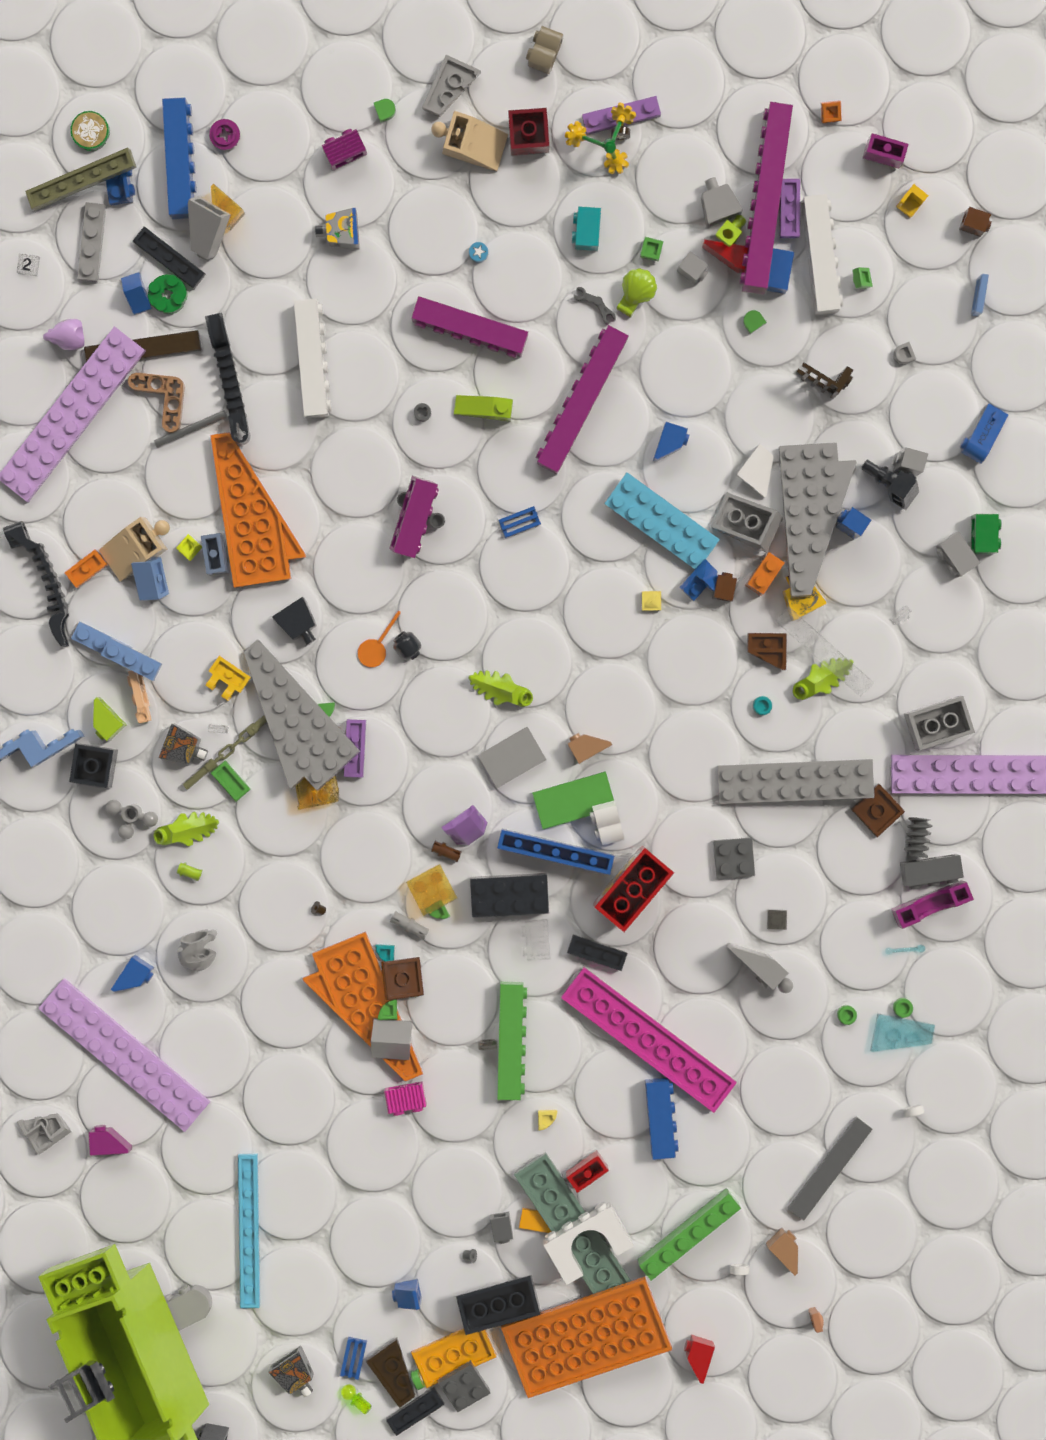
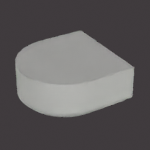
M910 342L904 343L894 350L893 358L898 364L905 365L916 360Z

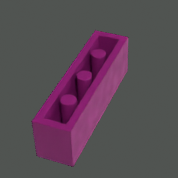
M412 475L389 547L391 551L415 558L416 554L420 552L421 537L425 535L427 530V518L431 516L433 511L432 502L433 499H436L439 492L438 484Z

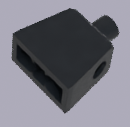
M301 597L272 616L292 640H297L301 637L306 646L316 640L310 630L315 628L317 624L304 597Z

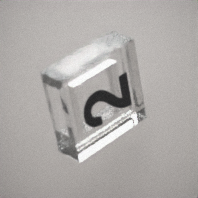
M19 253L17 273L37 277L40 257Z

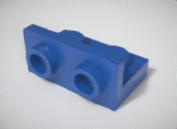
M132 170L106 180L108 199L111 206L133 202L135 188L130 183Z

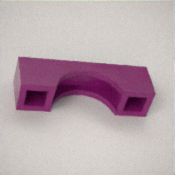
M960 880L891 908L898 927L904 929L921 922L922 919L933 913L958 907L973 901L974 898L968 883Z

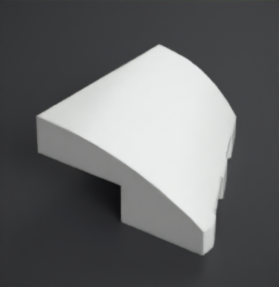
M759 444L736 476L765 498L774 456Z

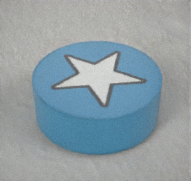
M475 242L470 246L469 256L474 262L481 263L488 257V248L482 242Z

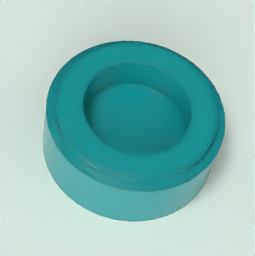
M760 696L753 701V710L758 715H767L772 710V702L768 697Z

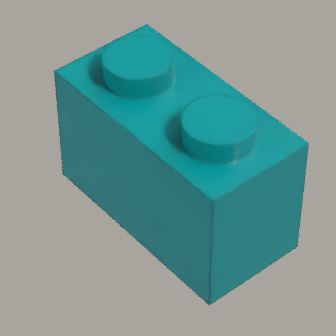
M578 206V211L574 212L573 224L577 225L576 232L572 231V243H575V250L598 251L601 208Z

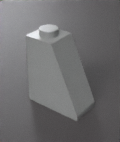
M199 196L191 198L188 201L191 250L202 259H210L217 255L231 214Z

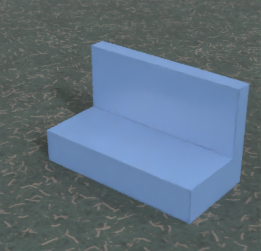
M154 557L146 562L131 563L139 600H157L169 594L161 557Z

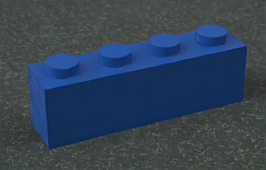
M668 1078L645 1079L652 1159L676 1158L675 1152H679L678 1140H674L677 1125L676 1121L672 1120V1114L675 1113V1104L671 1102L670 1097L671 1094H674L673 1083H669Z

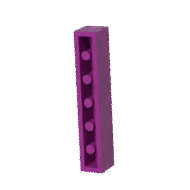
M418 296L411 317L412 322L415 323L414 325L419 328L425 329L430 327L433 328L435 333L443 335L445 332L451 334V337L456 340L464 338L470 340L469 343L472 345L480 346L482 344L488 346L487 349L494 352L501 350L512 358L522 357L529 333L528 331Z

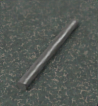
M223 410L154 440L155 445L159 447L226 418L227 414Z

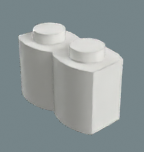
M615 801L592 806L593 812L590 813L592 823L597 825V829L594 830L596 840H600L602 846L624 840Z

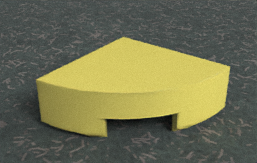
M538 1110L539 1131L547 1129L555 1121L557 1110Z

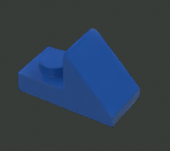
M704 559L679 588L691 600L695 601L706 587L713 591L715 590L718 571Z

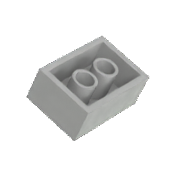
M957 696L904 713L915 750H923L975 733L964 696Z

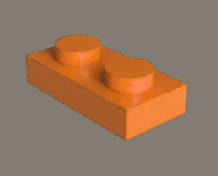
M93 550L64 573L73 585L79 588L108 566V564L97 550Z

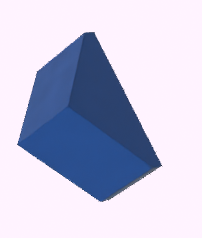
M140 273L121 278L123 292L133 314L137 315L151 310L152 306Z

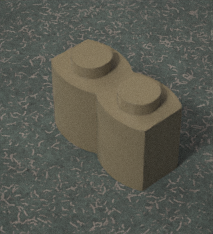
M541 26L540 31L536 30L533 37L535 44L533 49L529 48L526 56L528 66L550 74L563 41V34Z

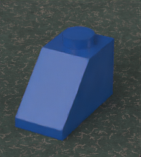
M665 422L653 461L657 462L677 452L683 445L686 446L690 436L686 434L688 428Z
M134 955L111 990L115 992L138 987L145 982L148 984L154 975L152 973L154 967Z
M418 1279L395 1283L392 1297L393 1301L397 1302L398 1308L420 1309L422 1296Z

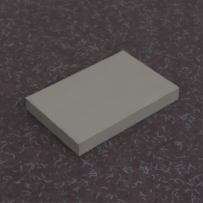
M528 727L478 755L496 788L547 760Z

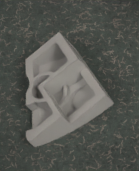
M58 1113L50 1114L47 1117L39 1116L34 1117V1119L19 1120L17 1122L37 1154L43 1153L72 1132Z

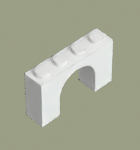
M610 1201L606 1204L605 1202L600 1203L595 1207L594 1211L581 1214L575 1222L565 1223L561 1230L557 1232L552 1231L543 1239V1245L566 1285L583 1276V1270L571 1250L573 1240L581 1232L595 1230L602 1233L617 1256L634 1247L629 1234Z

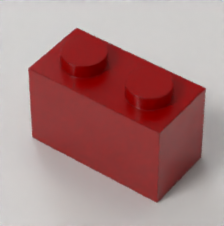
M596 1150L566 1171V1178L578 1193L607 1173L609 1168Z

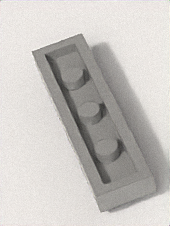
M89 202L85 204L78 280L98 282L106 215L105 204Z

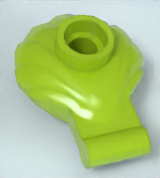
M641 268L630 270L623 277L622 288L624 296L616 309L631 318L639 303L648 302L654 298L657 290L655 277L648 270Z

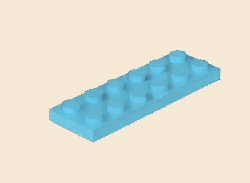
M628 472L625 473L604 503L693 569H696L709 556L720 540Z

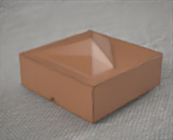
M815 1307L809 1308L808 1311L815 1332H823L824 1320L822 1315Z

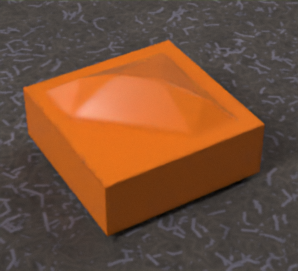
M840 100L821 102L822 123L842 121Z

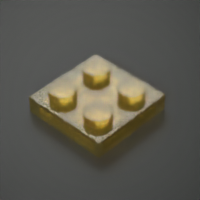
M440 864L406 882L424 917L458 899Z

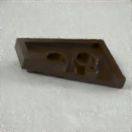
M396 1337L367 1358L366 1363L397 1406L401 1408L415 1397V1392L398 1338Z

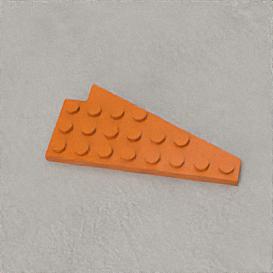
M231 433L210 435L234 588L292 579L289 560L306 558L305 552L239 446L232 439Z
M365 931L313 952L312 955L319 971L303 977V981L371 1047L373 1021L378 1019L380 1009L390 1000H385L382 970ZM397 1009L398 1018H397V1019H388V1020H402L401 1017H400V1014H399V1012H398V1009ZM412 1044L410 1047V1060L382 1058L404 1081L423 1074Z

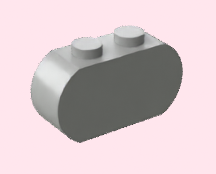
M186 1285L178 1290V1294L164 1296L179 1331L206 1318L212 1307V1297L205 1287L200 1285L189 1287V1285Z

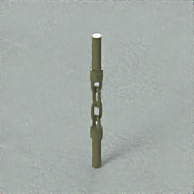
M265 714L243 730L236 742L223 747L218 752V757L215 760L209 759L198 772L183 783V786L187 790L191 788L208 772L213 771L218 766L217 762L220 759L225 760L233 754L235 747L240 742H246L267 723ZM245 732L249 734L246 739L242 736ZM229 747L232 751L223 757L224 754L221 753Z

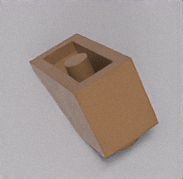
M579 733L570 737V742L567 743L578 764L612 745L610 741L585 734L580 736Z
M781 1228L766 1242V1245L791 1273L796 1276L798 1274V1245L795 1241L797 1238L790 1230L786 1232Z

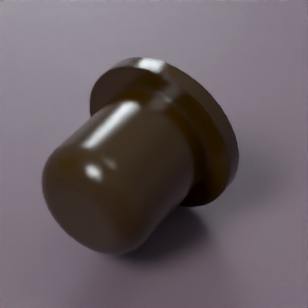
M316 901L311 908V913L324 915L326 907Z

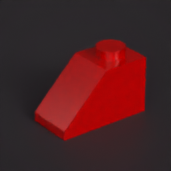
M691 1334L690 1340H686L684 1351L699 1382L704 1384L715 1345L711 1340Z

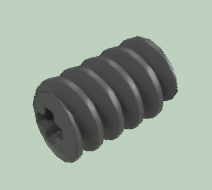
M909 817L908 820L912 821L913 824L907 825V827L912 832H908L906 835L911 837V839L905 840V843L909 844L910 847H906L904 850L909 852V856L928 858V855L923 853V851L929 850V847L924 844L930 843V840L925 836L931 835V832L926 830L933 826L927 822L931 819Z

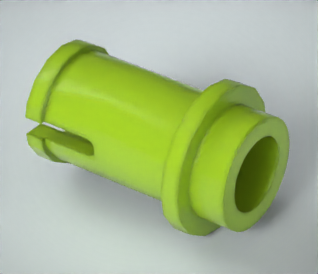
M185 862L180 863L177 874H180V877L183 875L199 881L203 870L189 866Z

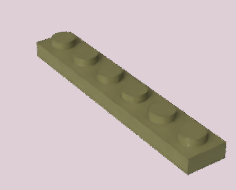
M127 147L25 192L31 209L35 211L137 167L131 149Z

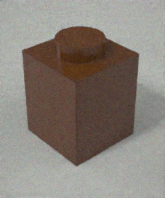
M969 207L964 213L959 230L981 237L991 227L992 221L989 220L991 214Z
M726 572L717 575L712 599L732 602L737 578H733V574Z

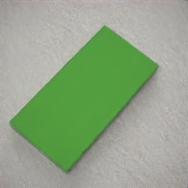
M606 771L532 792L543 829L590 816V813L593 812L592 806L614 801Z

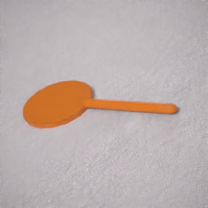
M397 611L379 640L368 639L359 646L358 658L363 665L377 667L384 662L386 649L381 642L401 614L400 611Z

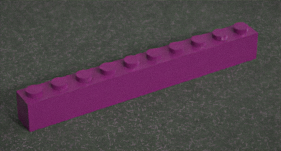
M770 101L769 107L764 109L763 120H766L765 126H762L760 138H763V144H760L758 149V156L761 159L760 163L757 162L755 169L758 180L754 181L752 190L756 194L755 199L751 200L750 211H753V215L749 217L747 229H750V236H746L745 247L748 250L747 254H744L742 266H745V272H741L739 284L743 285L742 292L765 295L768 288L793 105Z

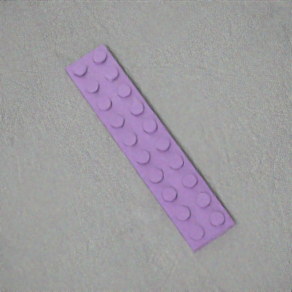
M114 326L0 472V481L26 502H29L146 351Z
M891 755V793L1046 794V755Z
M65 978L38 1008L184 1132L211 1102Z

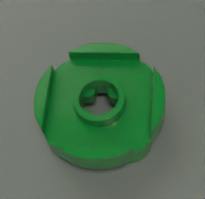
M165 274L158 276L148 287V298L151 305L164 314L179 312L184 307L188 297L186 286L175 275ZM165 290L173 292L170 295V299L163 297Z

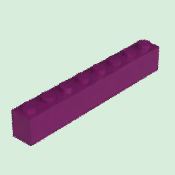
M608 325L606 330H601L598 336L600 340L598 346H593L589 354L591 357L589 363H584L580 371L583 374L579 381L575 380L571 388L574 391L571 398L567 396L562 405L565 408L562 415L558 413L553 423L556 425L553 432L549 430L544 440L547 442L545 448H540L535 457L538 459V465L558 474L629 335Z

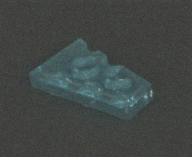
M877 1013L870 1051L932 1044L935 1025Z

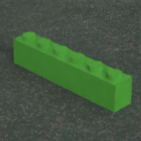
M500 982L497 1100H521V1095L525 1093V1083H521V1075L525 1076V1064H521L522 1056L526 1054V1045H522V1037H526V1026H522V1022L527 1014V1006H523V999H527V987H523V982Z
M726 1188L638 1259L640 1268L652 1281L741 1209L739 1202Z

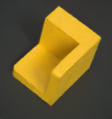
M913 184L896 207L911 218L929 195Z

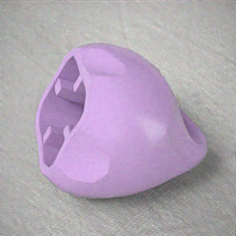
M78 319L63 320L56 324L53 329H48V332L43 335V339L57 344L63 350L72 351L84 347L82 322Z

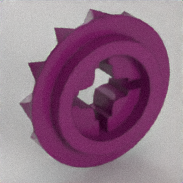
M220 119L210 128V140L220 150H230L237 146L240 140L239 127L232 120ZM222 128H224V130L227 133H230V135H228L227 142L223 137H220L221 135H223Z

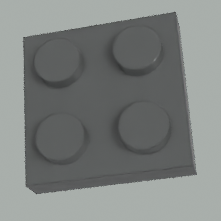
M752 837L713 840L717 879L755 876Z
M471 1360L438 1379L439 1386L457 1412L490 1394L489 1387Z

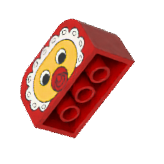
M641 846L604 888L593 903V906L620 930L625 932L672 877L674 872L644 846Z

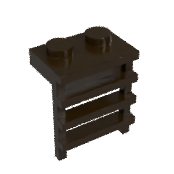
M804 362L802 367L807 369V371L804 372L799 368L796 373L802 376L800 380L805 381V379H808L812 382L810 386L814 387L817 385L822 388L820 392L824 393L827 391L832 394L830 396L831 399H834L841 390L848 387L853 379V376H851L853 369L848 366L839 374L836 381ZM812 372L813 374H815L816 378L810 376V373ZM820 379L825 380L826 383L823 384L822 382H820Z

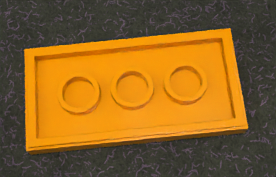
M464 1328L411 1351L426 1388L438 1384V1379L470 1360L476 1367L497 1357L486 1330L465 1335Z

